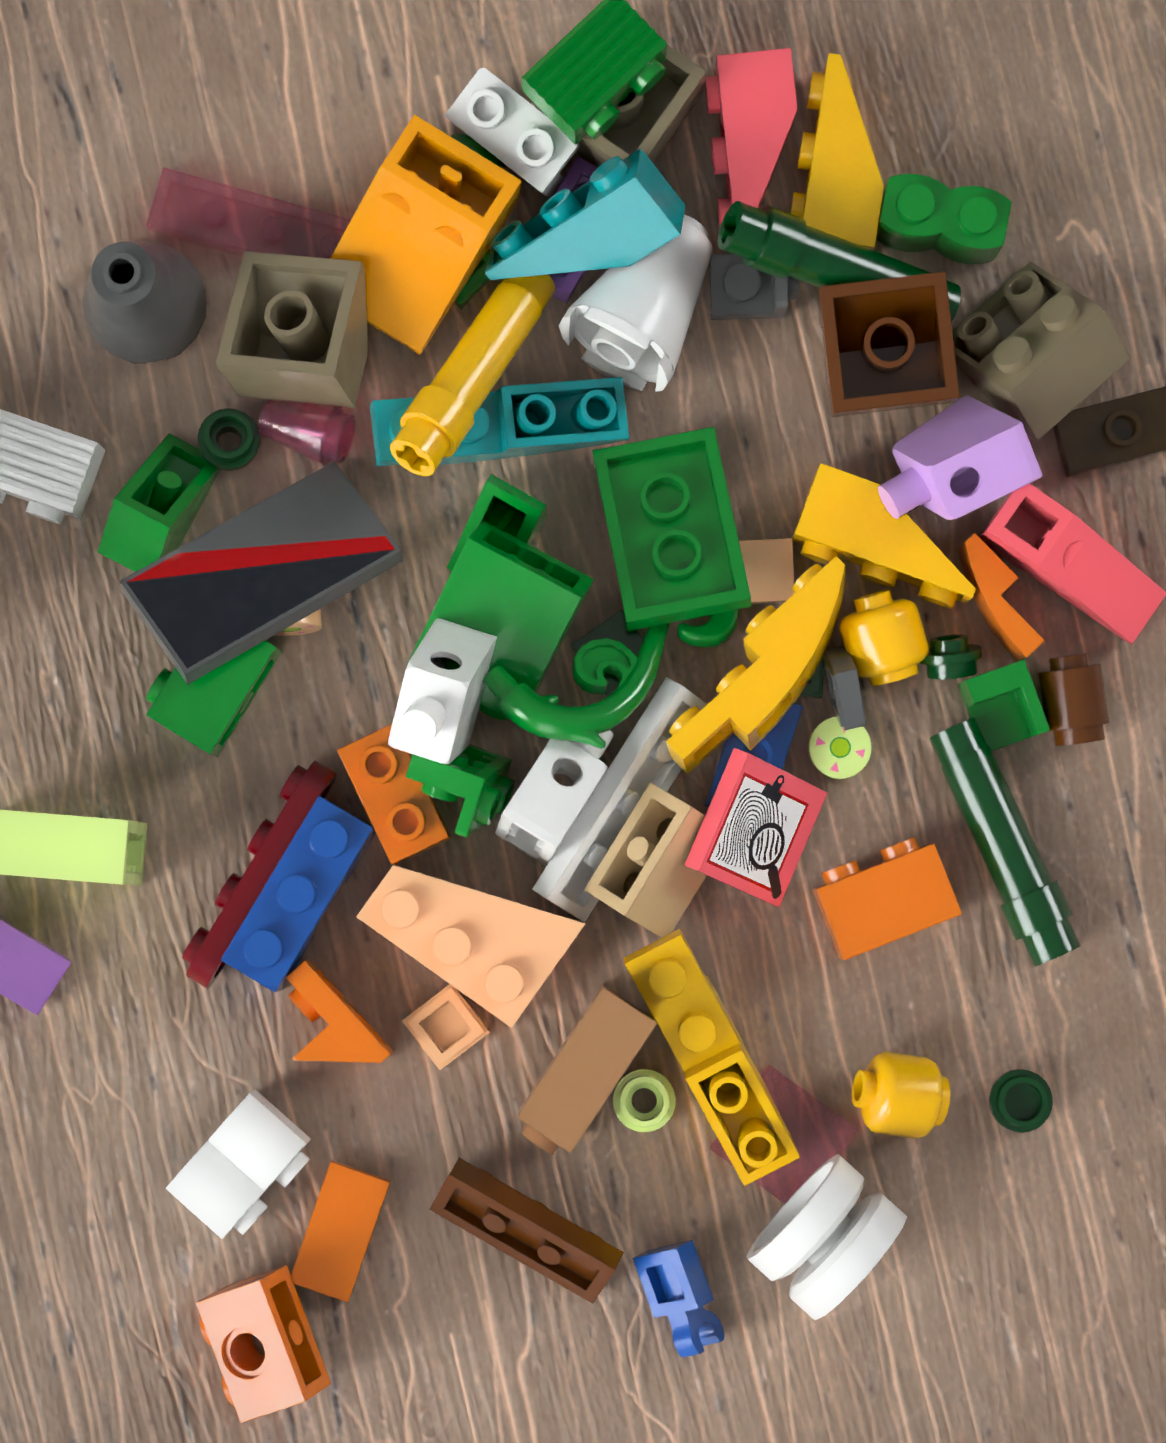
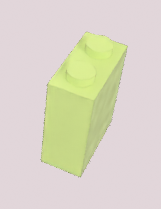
M0 810V875L142 885L147 823L121 819Z

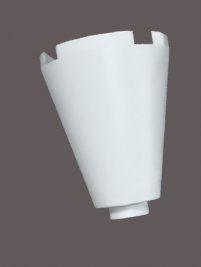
M684 215L681 235L631 266L609 268L566 310L558 326L561 336L569 346L575 337L586 348L581 359L607 378L622 377L624 386L640 391L643 390L647 382L656 383L655 392L663 391L674 375L713 251L712 244L707 238L708 232L706 228L694 218Z

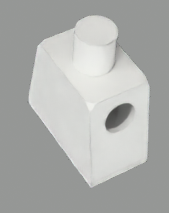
M437 618L408 662L388 745L442 764H450L470 744L485 686L483 679L489 671L497 636ZM441 657L450 658L461 667L447 670Z
M609 730L599 734L606 742V746L602 749L581 742L550 739L503 811L495 834L547 866L608 769V766L599 759L614 737L613 733ZM554 775H567L574 782L573 786L560 785L553 778Z

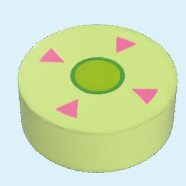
M837 717L826 719L813 730L808 741V755L812 765L819 773L832 779H846L858 774L866 766L871 756V739L866 729L858 727L845 730L844 727L840 726Z

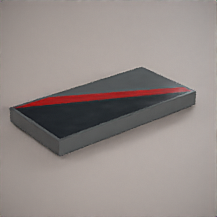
M334 461L122 579L120 584L123 594L188 685L403 562L402 550Z

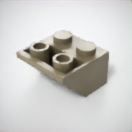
M1029 262L1022 270L1012 276L1005 285L952 331L956 364L997 410L1021 421L1025 431L1036 440L1043 437L1130 359L1102 307L1032 262Z

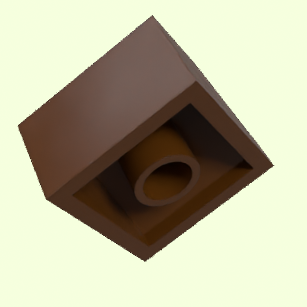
M946 271L819 287L824 354L832 417L955 403L960 398Z

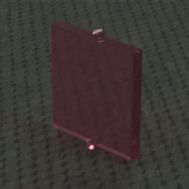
M769 1064L761 1074V1078L795 1143L800 1158L754 1182L786 1204L820 1166L836 1154L840 1155L858 1128ZM716 1137L709 1149L732 1165Z

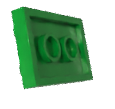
M714 427L592 450L628 631L751 607V595Z

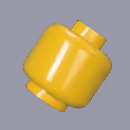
M889 589L854 599L856 611L846 615L840 621L839 631L846 651L850 653L857 668L858 677L869 678L872 686H878L918 674L919 668L917 664L928 655L929 646L916 604L906 599L892 600Z
M885 1051L874 1056L866 1070H859L855 1075L852 1085V1103L854 1107L860 1108L864 1124L875 1133L912 1139L922 1138L928 1135L934 1126L941 1125L948 1113L951 1094L949 1081L945 1076L941 1075L937 1064L929 1058Z

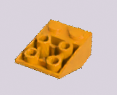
M415 114L380 166L330 259L362 261L365 267L367 323L421 355L491 246L493 237L501 230L518 204L522 180Z

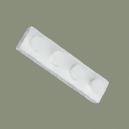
M667 677L665 678L532 890L585 923L599 899L584 891L649 783L667 792L681 771V767L670 757L666 741L672 736L669 733L671 726L688 709L697 706L702 710L707 703L679 683Z

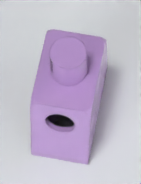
M966 395L895 443L892 453L901 473L878 486V493L885 508L895 519H899L922 505L947 520H953L1041 478L1043 475L1023 423Z

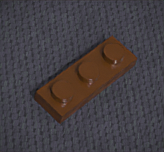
M460 1157L429 1209L592 1304L616 1270L624 1253L605 1242L598 1235L586 1231L548 1209L541 1202L532 1200L494 1178L489 1172L475 1167Z

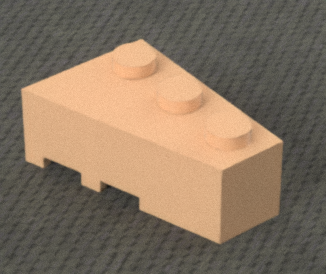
M396 865L391 867L356 916L511 1028L586 924Z

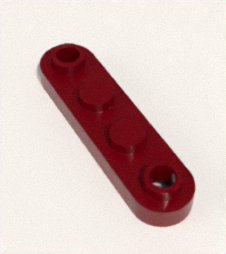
M316 760L308 769L297 765L292 771L279 794V797L287 801L275 823L268 819L261 823L247 847V851L255 856L245 873L241 877L233 872L218 894L214 905L221 908L222 911L212 928L208 931L201 926L185 949L182 959L190 963L186 972L188 978L207 989L217 979L226 965L225 962L221 961L222 956L318 796L326 798L337 777L336 772Z

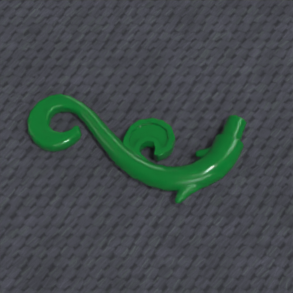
M738 610L709 615L710 620L700 626H691L682 622L677 627V637L682 642L691 646L701 648L717 647L727 642L735 632L739 612ZM669 623L647 628L637 657L621 642L609 638L591 640L580 647L572 661L573 680L582 690L591 694L603 695L608 685L607 680L603 676L605 674L615 675L620 681L618 688L609 696L589 705L569 707L555 704L559 701L558 696L538 695L527 683L519 684L502 665H498L490 670L484 677L483 683L500 700L499 710L523 730L543 738L581 742L602 749L606 746V742L599 734L609 731L626 720L643 702L653 685L663 653Z

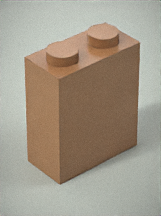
M602 984L520 1107L517 1118L526 1123L522 1128L521 1134L552 1155L558 1146L571 1154L656 1026L655 1018Z

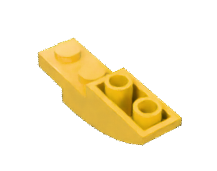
M837 556L824 568L819 564L810 567L794 583L792 587L794 594L778 609L773 605L766 607L751 620L745 631L748 635L743 639L746 657L753 664L749 668H746L743 664L735 667L720 681L716 687V691L719 694L702 710L697 706L688 709L673 723L669 730L672 736L666 741L670 757L687 775L733 733L751 751L778 724L798 699L814 674L830 642L840 614L846 587L845 564Z
M680 928L624 957V964L682 1067L686 1082L743 1185L746 1186L800 1158L795 1143L747 1048L709 977L705 976Z

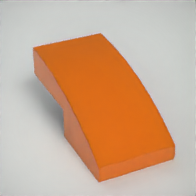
M974 533L958 548L964 575L976 588L973 596L974 601L988 626L1004 648L1017 662L1024 660L1045 640L1001 596L1018 577Z

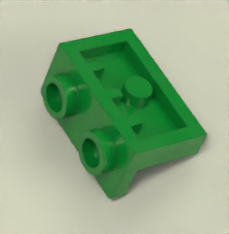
M471 744L450 764H442L412 754L405 776L422 783L421 791L431 797L449 802H456L458 796L465 798L455 834L466 838L483 825L489 826L495 813L502 815L511 799L515 780L507 777L512 759Z

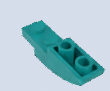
M623 378L501 386L497 391H490L474 415V425L456 452L450 457L443 458L439 465L539 455L627 441L630 438ZM415 397L373 400L370 404L376 467L400 465L392 456L390 445L402 429L400 419Z

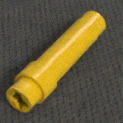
M548 274L506 278L496 287L430 385L421 388L401 417L400 425L402 429L391 443L390 451L394 459L402 467L420 476H430L437 469L443 458L450 457L456 452L474 425L475 413L515 356L554 295L555 284Z

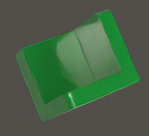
M1025 659L975 676L958 684L969 718L975 717L982 735L992 751L1050 731Z

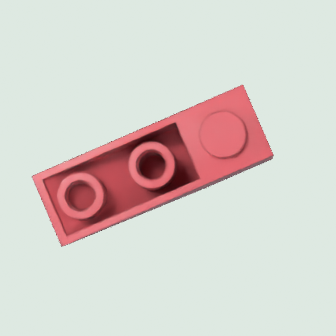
M791 48L716 55L714 76L706 77L704 90L707 114L718 113L721 137H711L714 175L725 174L727 190L726 198H717L719 230L726 212L734 202L740 201L760 209L794 125L797 113V99Z
M1030 483L1006 496L979 535V538L990 549L1130 645L1136 640L1166 596V592L1079 517Z

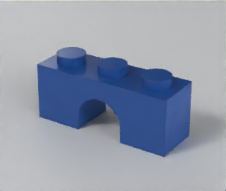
M318 796L222 956L221 961L273 992L282 991L288 982L286 977L296 969L312 942L313 934L328 906L342 885L347 883L376 835L374 827L328 799Z

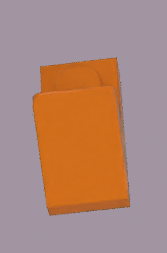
M311 959L305 960L286 977L295 987L288 996L297 1008L313 1023L321 1016L329 1024L297 1053L292 1060L382 1063L394 1052L388 1043Z

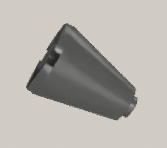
M154 241L117 242L105 247L93 262L84 288L83 312L91 334L111 355L133 364L168 360L180 355L197 338L206 318L205 289L195 266L175 248Z

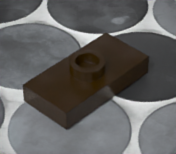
M1166 386L1072 410L1059 421L1053 429L1066 477L1166 452Z

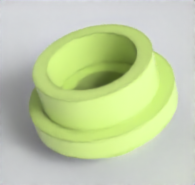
M638 1069L629 1072L618 1082L614 1090L613 1106L618 1119L626 1127L637 1132H652L663 1127L670 1120L675 1110L676 1097L671 1083L661 1073L651 1069ZM642 1088L650 1089L656 1095L655 1106L647 1112L638 1111L632 1104L633 1094Z

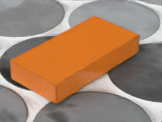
M334 1160L330 1162L291 1273L294 1284L347 1303L349 1302L391 1180Z

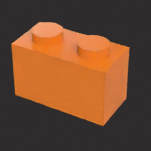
M915 837L881 849L880 853L883 862L860 870L857 860H853L821 873L825 885L814 888L812 891L839 959L847 960L962 915L934 843L919 847Z

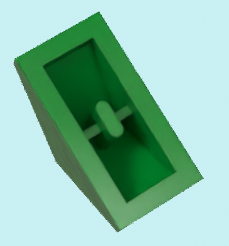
M491 474L486 480L447 565V569L452 571L467 538L483 520L532 545L548 517L547 505Z

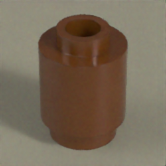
M1086 653L1049 658L1050 671L1039 672L1038 676L1043 711L1049 729L1053 731L1055 746L1104 740L1103 724L1109 723L1101 664L1088 665Z

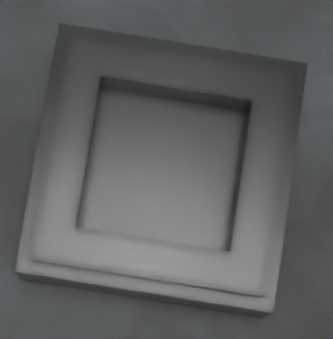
M844 646L826 649L825 654H823L829 695L832 708L840 726L844 727L845 730L867 726L857 668L850 653L846 651Z

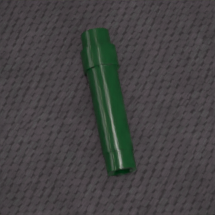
M740 201L734 202L723 218L718 235L719 248L743 257V262L746 266L778 278L789 276L816 287L932 273L808 226L803 218L769 205L759 209ZM947 280L952 322L959 308L961 289L958 284Z
M975 717L930 737L929 740L941 763L943 774L1004 903L1000 905V908L1015 940L1022 938L1034 966L1051 961L1080 947L1079 940L1068 917L1073 915L1058 880L1052 881Z

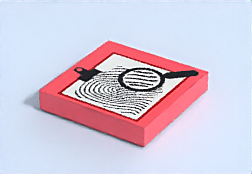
M734 748L684 865L764 902L780 907L827 792L750 753Z

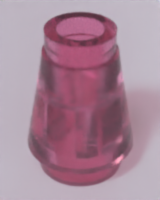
M269 399L262 408L258 431L260 435L269 437L271 440L322 465H327L330 461L342 463L348 456L353 443L355 417L351 414L343 413L341 406L289 401L278 402Z

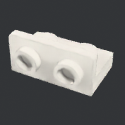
M480 68L444 115L549 198L556 193L564 180V177L559 173L579 148V143L575 145L545 114L486 68Z

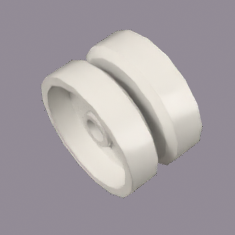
M839 1154L828 1159L792 1194L759 1234L746 1256L771 1281L782 1279L799 1268L791 1282L789 1296L814 1320L829 1313L860 1284L893 1244L907 1219V1216L881 1192L869 1195L853 1206L863 1189L864 1177Z

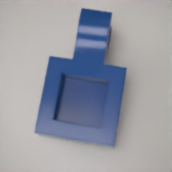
M693 1240L651 1249L632 1258L654 1318L668 1316L673 1332L674 1346L681 1357L701 1354L704 1352V1345L720 1343L724 1340V1330L719 1318L713 1312L703 1307L713 1301L714 1298Z

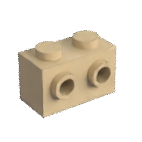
M649 783L584 891L661 938L672 933L707 876L684 865L705 815L668 792Z

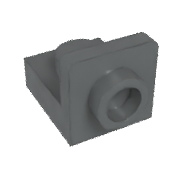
M711 254L709 261L711 320L785 318L788 300L799 299V280L789 276L778 278L748 267L744 264L743 257L735 254Z

